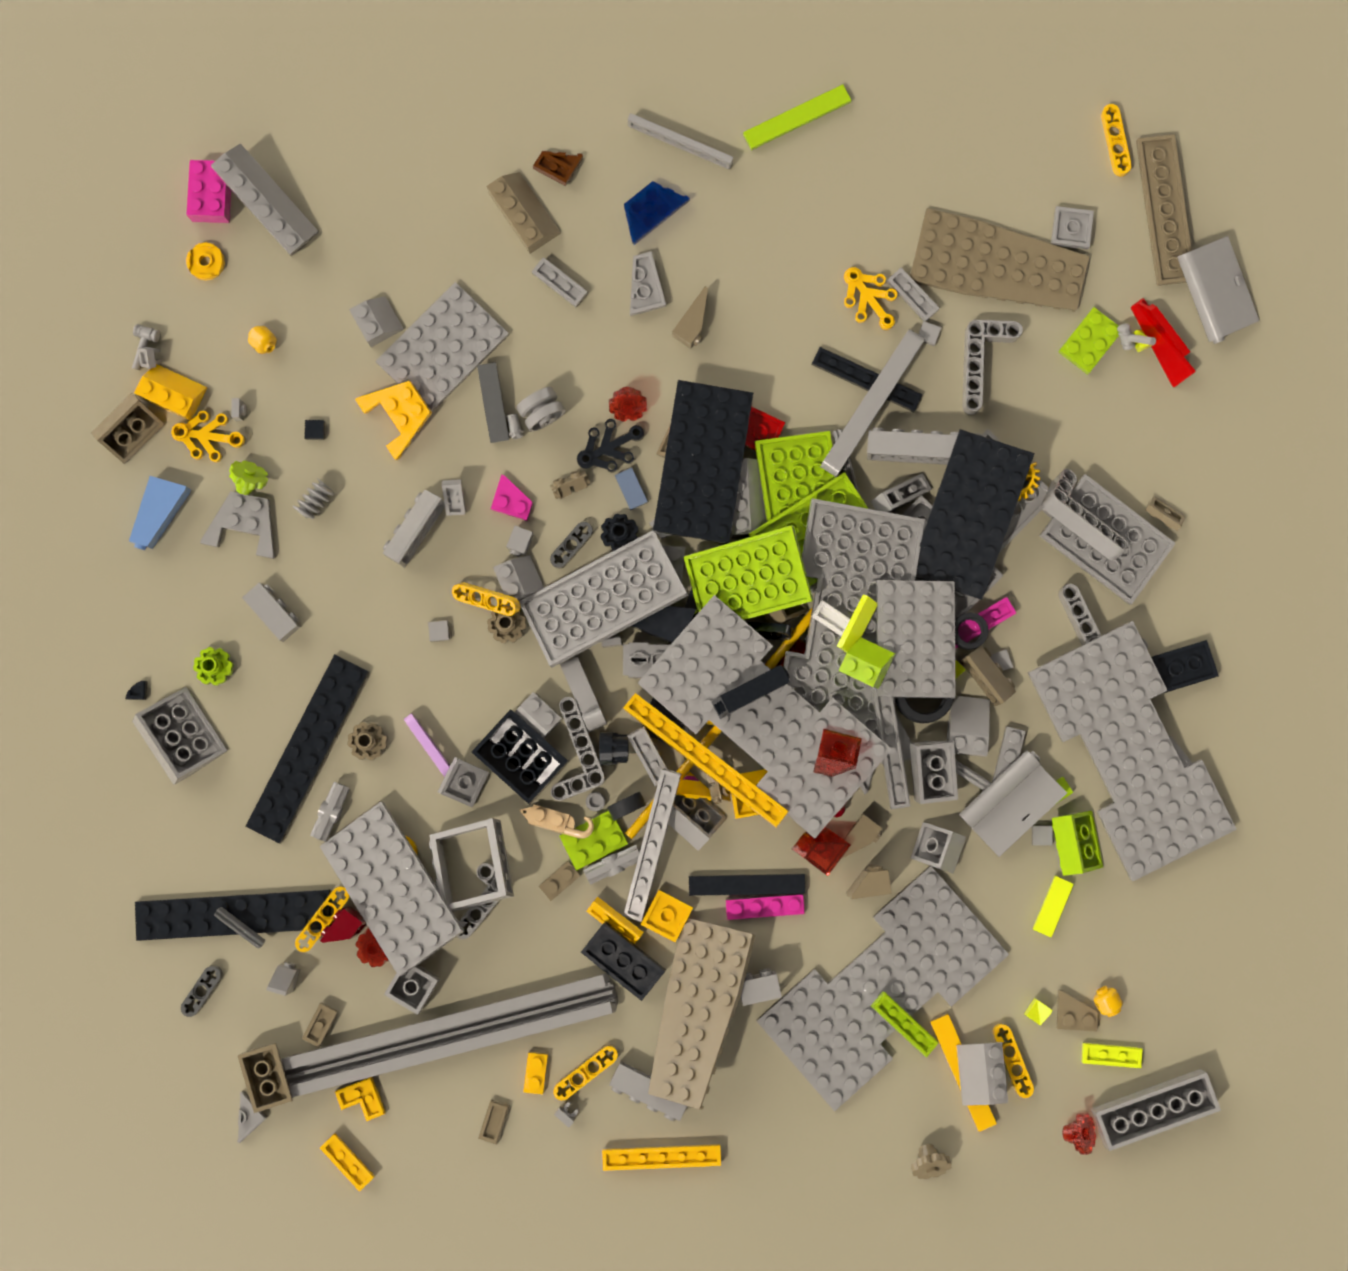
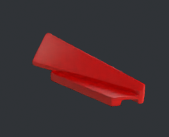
M1144 298L1132 305L1131 310L1144 334L1156 339L1155 345H1152L1151 348L1172 387H1176L1196 372L1185 359L1191 351L1157 306L1154 304L1149 306Z

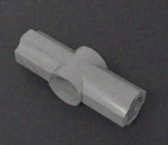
M337 782L333 783L326 800L322 802L319 808L318 819L310 836L324 842L327 841L334 823L336 824L341 816L342 805L350 788Z
M634 845L619 853L616 852L601 859V862L584 869L590 885L608 876L616 875L624 871L625 868L636 864L640 853L637 846Z

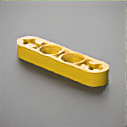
M1108 104L1102 110L1101 119L1112 170L1115 175L1123 177L1131 169L1130 155L1120 110L1115 104ZM1108 110H1110L1111 113H1114V115L1112 116L1113 122L1111 123V116L1110 114H1107ZM1111 127H1116L1119 130L1117 136L1110 134L1109 129ZM1120 145L1123 148V152L1120 154L1114 152L1113 146ZM1120 158H1122V166H1126L1124 171H1122V168H1118V166L1120 165Z
M465 582L454 585L452 588V595L458 601L506 616L514 615L520 611V602L515 597ZM475 592L481 595V601L475 599ZM491 597L497 599V606L491 603Z
M338 886L332 890L297 936L295 947L298 951H309L320 938L325 927L332 922L336 912L342 909L348 901L349 894L345 887ZM344 890L345 899L340 898L337 904H340L338 908L333 903L328 902L330 898L333 901L336 899V891L341 892ZM327 905L334 908L333 915L329 917L324 916L322 913L323 908ZM315 921L320 922L322 925V929L317 933L312 932L310 929V925ZM306 930L310 935L316 936L314 940L311 937L307 941L308 947H299V940H304L307 937V934H304Z
M997 1024L992 1032L995 1042H1004L1001 1036H997L1000 1028L1007 1030L1004 1034L1006 1040L1011 1039V1042H1005L1002 1044L1004 1064L1015 1092L1022 1098H1029L1034 1092V1087L1012 1031L1005 1024ZM1007 1046H1012L1015 1050L1014 1055L1011 1057H1007L1004 1054ZM1017 1064L1022 1067L1021 1074L1013 1075L1012 1067ZM1022 1079L1023 1083L1029 1086L1027 1093L1019 1090L1022 1088L1020 1081L1015 1082V1080Z
M611 1045L603 1047L559 1081L553 1090L555 1098L561 1101L568 1099L612 1065L618 1057L617 1049ZM606 1050L609 1052L613 1051V1059H605L604 1063L606 1065L603 1066L597 1056L600 1055L602 1059L606 1055ZM592 1061L599 1064V1070L596 1072H591L588 1069V1064ZM579 1073L583 1076L584 1080L581 1084L573 1082L572 1077L574 1074ZM566 1080H569L570 1085H571L572 1087H574L575 1089L572 1090L571 1087H569V1088L566 1090V1094H567V1095H565V1096H564L563 1094H560V1095H559V1094H558V1091H559V1088H558V1087H559V1086H561L562 1088L566 1087V1086L568 1085V1083L566 1082Z

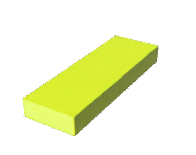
M863 594L837 647L847 653L858 639L862 637L877 607V602Z
M1054 876L1032 930L1052 937L1074 885L1073 883Z
M1083 1043L1081 1063L1142 1068L1143 1048Z

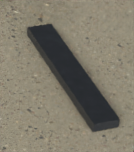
M819 347L811 364L866 391L870 390L879 376L878 373L822 347ZM897 383L887 400L914 413L923 394Z
M805 874L689 876V896L805 894Z

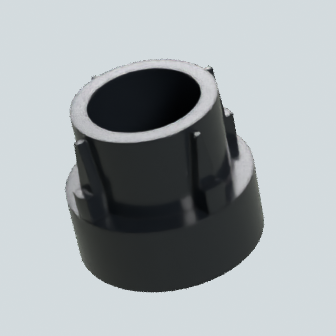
M600 732V765L627 763L629 760V739L627 735Z

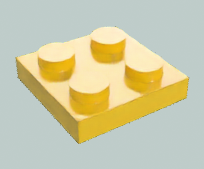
M658 890L641 925L676 942L693 907Z

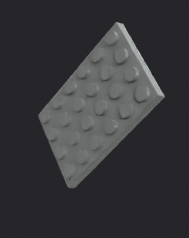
M455 282L376 360V363L398 384L411 381L433 412L477 368V365H480L509 336V333Z
M1084 474L1073 488L1070 497L1121 535L1128 542L1129 548L1115 561L1109 560L1054 517L1051 518L1039 536L1131 605L1176 543Z
M877 580V645L895 653L882 684L877 689V697L955 698V582Z

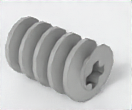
M319 479V484L312 483L315 488L314 490L307 489L310 495H302L305 501H297L300 507L293 505V508L305 518L314 519L315 517L312 512H320L317 506L322 508L325 506L322 500L329 502L327 494L334 496L332 489Z

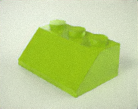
M1092 810L1052 818V828L1055 833L1056 848L1059 853L1060 868L1063 876L1083 874L1104 868Z

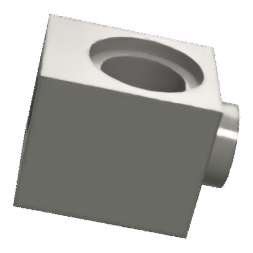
M514 526L506 546L510 550L509 553L520 557L521 554L526 556L534 536L533 532Z

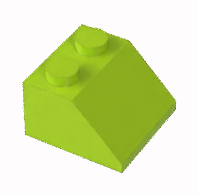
M860 637L847 652L838 671L879 689L895 653Z

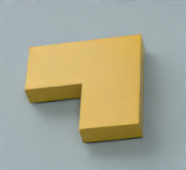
M373 1077L335 1091L341 1110L360 1103L366 1121L386 1114Z

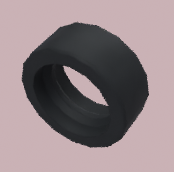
M970 612L964 613L955 619V644L958 647L971 650L984 644L988 637L989 629L983 617ZM965 620L975 621L980 627V637L974 642H965L958 634V628Z
M637 792L607 808L615 821L646 806V803L641 793Z

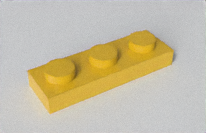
M598 896L586 911L603 924L606 921L634 944L644 933Z
M336 1133L320 1147L322 1152L359 1192L375 1177Z

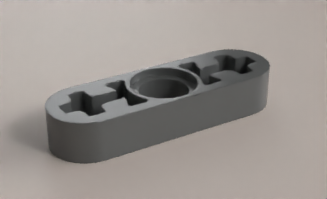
M578 523L551 554L550 562L555 568H564L589 540L593 533L589 523ZM580 527H588V534H582L580 539L583 541L580 543L573 535L576 534L578 536L581 533ZM569 540H574L577 543V547L574 550H568L566 543ZM564 548L565 552L570 554V556L567 557L565 554L562 558L564 562L562 564L560 562L555 564L556 560L554 557L556 555L560 557L563 554L561 549Z
M209 966L203 971L181 1004V1012L184 1016L192 1017L199 1013L222 979L223 972L219 966ZM209 971H216L215 975L217 978H212L209 984L203 982V979L207 981L210 978ZM200 985L207 989L204 997L197 994V988ZM195 999L201 1001V1003L199 1001L195 1002V1004L193 1005V1008L195 1009L194 1011H187V1004L189 1005L193 1003Z

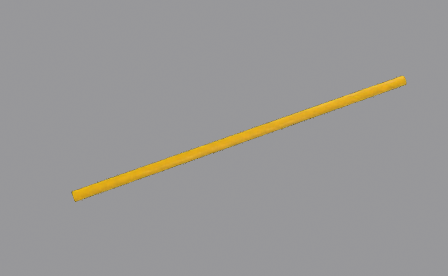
M812 608L792 631L791 639L785 640L766 662L765 665L770 670L776 667L785 656V652L790 650L809 627ZM714 725L700 743L708 749L722 731ZM688 759L676 771L682 774L680 781L694 766ZM653 800L626 831L625 834L631 839L636 836L648 821Z

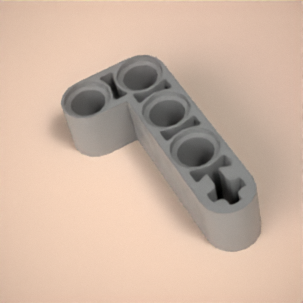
M578 656L560 663L588 731L591 732L607 725Z
M483 863L478 866L476 872L478 878L488 885L480 896L498 892L494 865ZM484 866H488L491 869L489 877H485L481 873ZM500 900L494 901L492 904L471 907L459 921L462 927L467 925L469 921L473 923L467 928L469 933H461L457 937L460 939L470 937ZM474 909L480 910L482 914L479 920L472 917Z

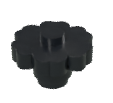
M615 514L613 519L606 518L601 525L603 531L600 536L604 546L611 547L612 551L638 538L636 535L639 531L638 526L633 519L628 520L626 514Z

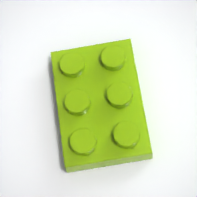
M1093 307L1058 352L1088 375L1118 338V325Z
M609 811L591 819L594 824V830L589 837L576 838L566 834L559 836L576 870L628 844L618 822L613 820ZM585 822L574 829L586 831L589 824Z

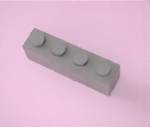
M620 1061L609 1084L612 1086L611 1090L621 1095L622 1093L629 1095V1099L636 1103L641 1101L647 1104V1108L653 1112L659 1110L665 1113L664 1117L671 1121H675V1119L681 1120L687 1107L686 1105L648 1094L651 1076Z

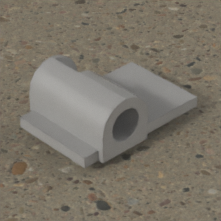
M648 643L623 644V675H627L628 678L641 679L670 645H648Z

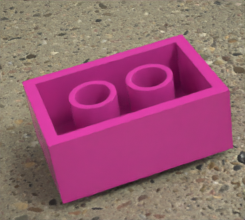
M190 160L186 215L192 222L230 223L231 189L212 169L211 164L215 162L214 160Z

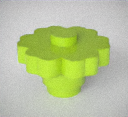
M245 460L242 463L235 461L230 466L229 477L235 483L238 493L249 495L255 488L263 489L266 486L268 473L264 468L257 467L255 463Z
M212 647L201 650L200 657L194 659L193 670L198 672L197 679L206 685L212 683L218 686L225 683L227 676L233 673L234 664L229 661L230 654L221 648L215 650Z

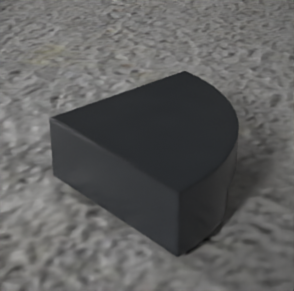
M139 681L128 690L125 699L146 700L147 681Z

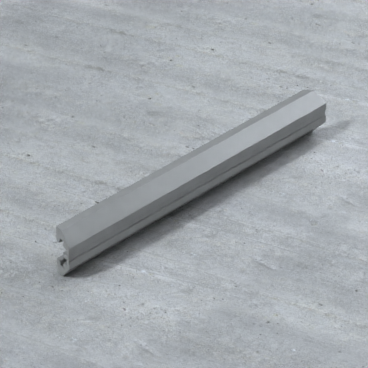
M605 973L282 1058L281 1062L293 1098L616 1012L618 996L614 981Z

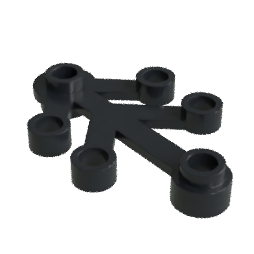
M608 419L605 422L606 429L600 448L594 451L595 441L599 438L600 432L595 427L590 428L586 448L577 455L578 465L583 469L596 466L614 473L618 468L615 461L606 462L597 458L606 455L622 460L626 464L633 463L634 455L632 452L623 453L614 449L631 440L635 442L641 441L644 437L643 428L639 425H634L630 428L629 433L610 442L613 430L616 429L617 424L614 419ZM613 422L614 427L609 428L607 424ZM639 430L640 434L635 436L633 431ZM592 431L598 432L597 436L595 437L591 436L590 434ZM631 455L632 459L630 461L625 460V456ZM584 456L590 458L588 462H584L582 459ZM609 464H614L615 468L610 470L608 466Z

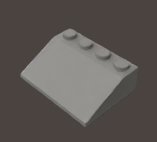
M186 687L135 714L132 721L173 785L188 778L228 751Z

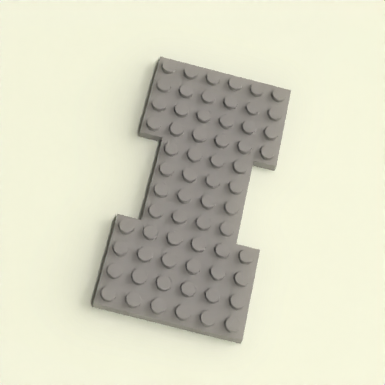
M812 498L802 551V559L807 577L817 578L812 613L820 601L823 600L851 619L863 594L876 602L877 580L915 581L925 519ZM877 607L862 635V638L876 645ZM811 617L805 654L785 652L783 668L788 671L790 676V683L788 685L819 712L834 698L879 737L871 686L838 671L847 654L837 647L841 636Z
M714 595L639 680L638 684L695 734L709 720L768 771L756 787L788 810L787 815L812 837L816 838L892 749L834 698L819 712L788 684L720 719L711 702L720 695L769 671L770 669L761 660L771 650L773 645Z
M1133 621L1028 672L1061 741L1065 742L1080 734L1114 802L1096 812L1131 881H1135L1237 830L1203 761L1198 760L1186 767L1183 766L1150 700L1167 691V688Z
M929 866L873 916L885 933L829 983L815 969L812 970L756 1020L834 1111L893 1059L881 1046V1043L895 1029L871 1007L872 1003L883 991L910 1016L937 992L952 1007L1009 955L932 866Z

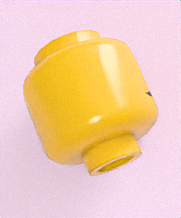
M255 326L250 330L248 342L257 353H271L275 349L276 336L267 327Z
M1107 986L1097 989V994L1093 1000L1099 1012L1108 1017L1120 1013L1123 1001L1115 988H1107Z

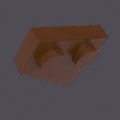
M542 151L535 161L533 169L566 186L581 163L583 154L577 153L576 156L566 155V152L553 153L551 151Z

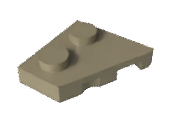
M1058 990L1056 1028L1097 1031L1098 1012L1065 992Z

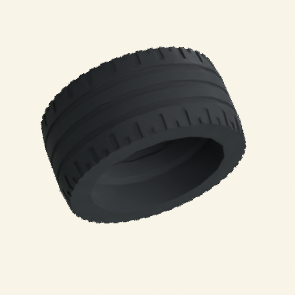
M896 697L895 702L899 711L907 719L916 723H931L947 714L954 698H942L939 707L929 713H919L913 710L907 703L906 697Z

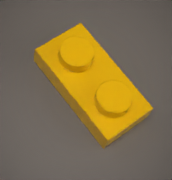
M528 1052L523 1092L543 1095L548 1054Z

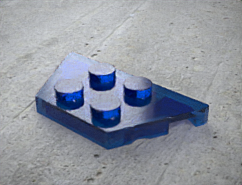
M654 181L649 183L624 203L632 244L635 245L687 204L690 198L686 195L682 196L668 187L664 188L661 184Z

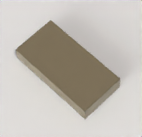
M490 1100L478 1139L497 1145L509 1105Z

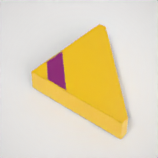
M691 772L679 782L676 795L694 799L707 798L711 801L710 790Z

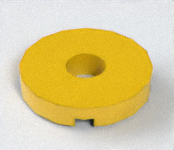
M204 242L198 243L193 249H190L187 254L186 264L193 276L206 281L212 280L221 274L224 269L225 259L217 246ZM204 257H209V264L206 266L201 265V260Z

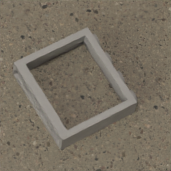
M491 818L429 835V847L433 853L432 865L437 877L435 883L452 912L514 897L501 820ZM487 828L498 892L453 903L442 839Z

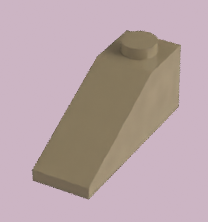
M706 286L672 331V337L690 349L693 345L697 346L702 339L701 334L708 296V288Z
M862 814L827 861L834 863L870 845L872 842L876 843L882 836L880 831L883 828Z

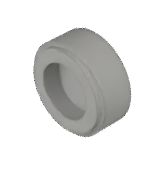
M592 792L586 798V806L591 811H600L605 805V798L601 793Z

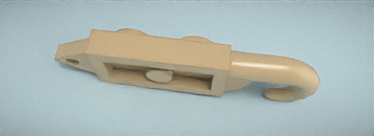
M535 804L533 807L520 810L530 825L576 838H587L594 830L593 821L586 816L584 820L588 822L589 827L586 831L574 829L575 820L569 814Z

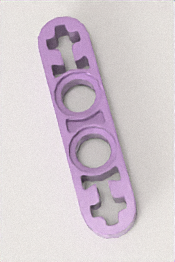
M412 713L404 718V721L445 777L450 767L449 763Z

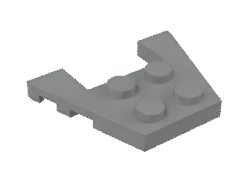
M230 492L200 543L219 548L223 529L258 535L260 538L256 555L274 559L269 500Z

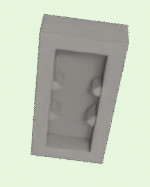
M443 480L442 490L446 516L465 515L466 508L462 481Z

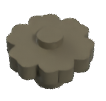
M520 611L511 616L491 612L493 618L487 620L488 631L494 633L493 638L496 641L505 644L509 640L515 643L518 639L522 638L521 631L525 630L527 626L526 618L520 615Z
M361 722L359 725L354 726V733L348 735L347 745L353 748L352 755L359 760L367 758L372 761L382 755L381 750L387 748V736L382 735L383 728L376 723L368 725L365 722Z
M932 1144L921 1146L918 1153L919 1158L911 1164L912 1174L917 1176L918 1179L939 1177L945 1174L946 1170L952 1168L950 1157L945 1156L944 1153H938Z

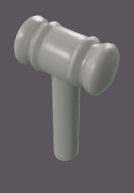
M136 324L133 328V335L141 338L138 348L147 347L148 340L157 342L160 338V331ZM137 349L132 368L139 370L141 365Z
M1122 324L1117 328L1123 350L1133 349L1136 345L1135 342L1155 345L1156 339L1153 337L1132 334L1129 324Z

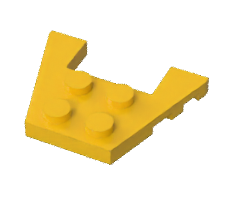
M411 381L355 399L365 414L381 404L401 433L400 436L386 445L395 460L401 458L405 448L410 445L415 434L420 431L432 414V411Z

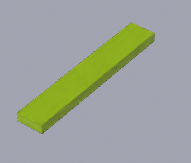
M842 84L744 131L743 136L750 150H754L851 103V98Z

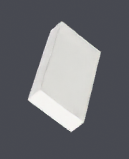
M823 600L820 601L811 615L812 618L841 637L850 621L849 617Z

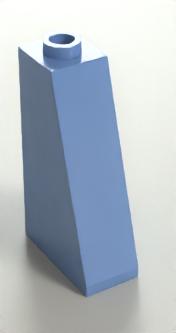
M153 476L149 477L129 539L130 542L135 544V548L146 550V547L154 548L189 496L190 488Z

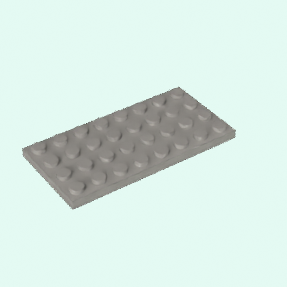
M652 530L519 602L549 666L553 668L688 596L656 533Z
M384 802L375 805L320 846L399 977L406 974L464 932Z

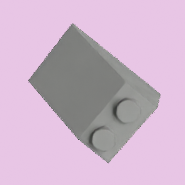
M534 692L515 711L522 720L544 739L563 720Z
M955 696L949 710L946 741L954 742L955 754L987 756L990 699Z

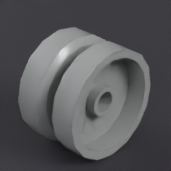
M546 387L534 392L523 399L516 407L521 417H527L525 424L530 432L547 427L566 412L562 403L555 401L557 395L552 387Z

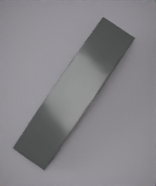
M496 362L477 365L490 443L509 440Z

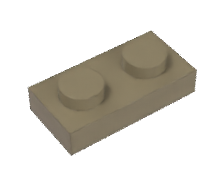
M1154 496L1145 509L1152 517L1160 519L1166 526L1176 531L1181 528L1185 520V516Z
M567 861L538 887L552 901L581 875Z
M320 1003L302 1039L319 1048L338 1011Z

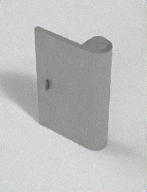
M1228 236L1177 257L1209 342L1213 341L1216 344L1224 341V336L1259 321Z
M1025 751L959 813L961 818L998 857L1067 794L1038 762L1040 757L1034 751Z

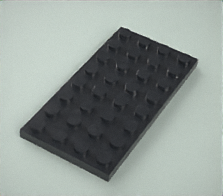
M678 380L653 532L729 544L754 392Z
M959 429L922 535L916 579L923 581L955 582L956 592L983 600L1035 453Z

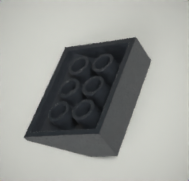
M511 709L471 752L529 805L568 762L565 757Z

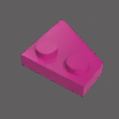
M501 474L490 509L527 521L533 502L505 475Z

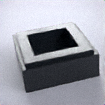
M305 420L304 439L325 440V421Z

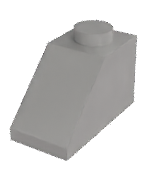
M290 962L278 965L267 986V991L284 996L294 992L300 969L295 968L296 964Z

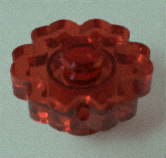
M623 387L615 391L613 398L609 399V412L614 414L615 419L622 422L628 419L635 421L643 416L642 412L647 411V398L642 396L641 391L631 387Z
M367 929L366 934L359 935L355 944L359 949L356 955L362 963L369 962L371 967H381L385 964V960L389 961L370 929Z
M1079 1113L1076 1115V1120L1073 1123L1063 1127L1062 1135L1064 1141L1074 1144L1075 1150L1079 1151L1080 1155L1091 1154L1092 1147H1095L1096 1133L1094 1132L1095 1123L1093 1118L1089 1117L1088 1113Z

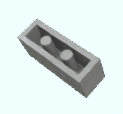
M259 582L242 598L280 641L284 642L301 627L298 624L300 620L294 613L291 612L289 614L285 609L287 605L280 598L277 600L272 595L275 592L268 584L264 585Z

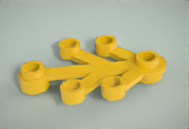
M856 267L847 269L844 274V280L848 284V290L844 306L846 308L854 307L856 287L860 292V300L855 320L858 323L865 322L867 318L865 311L868 302L880 318L879 326L883 330H890L894 326L895 319L891 314H886L874 297L894 301L897 297L896 290L888 289L884 291L867 288L863 282L875 283L876 286L881 287L885 284L886 277L883 274H877L876 276L862 274L861 270ZM851 274H856V275H857V278H856V279H852V278L850 277V275H851ZM882 278L883 282L878 283L876 279ZM892 292L894 297L890 298L888 293ZM851 299L853 304L849 305L846 301ZM858 315H864V319L860 320ZM889 318L891 322L887 324L884 322V319Z
M206 411L198 412L197 416L186 424L177 423L172 427V437L179 442L183 441L190 450L191 457L196 460H200L203 457V451L196 448L190 438H197L208 452L210 460L215 463L221 461L222 455L214 449L209 440L229 443L234 448H240L245 443L244 436L239 432H232L230 435L211 433L218 426H225L228 423V417L223 413L218 414L213 421L199 431L192 429L199 423H207L210 420V415ZM202 414H206V418L204 420H201ZM220 417H225L224 422H219ZM183 429L184 434L180 436L179 431ZM236 438H240V442L238 444H235L234 442ZM195 451L200 452L199 456H194ZM215 453L218 454L217 459H213Z

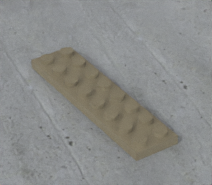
M1175 134L1138 138L1136 146L1156 285L1187 283L1177 258L1182 254L1192 251Z

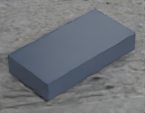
M632 468L615 475L630 511L648 503Z

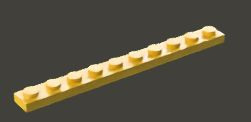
M636 693L623 707L631 716L777 828L788 814V810Z

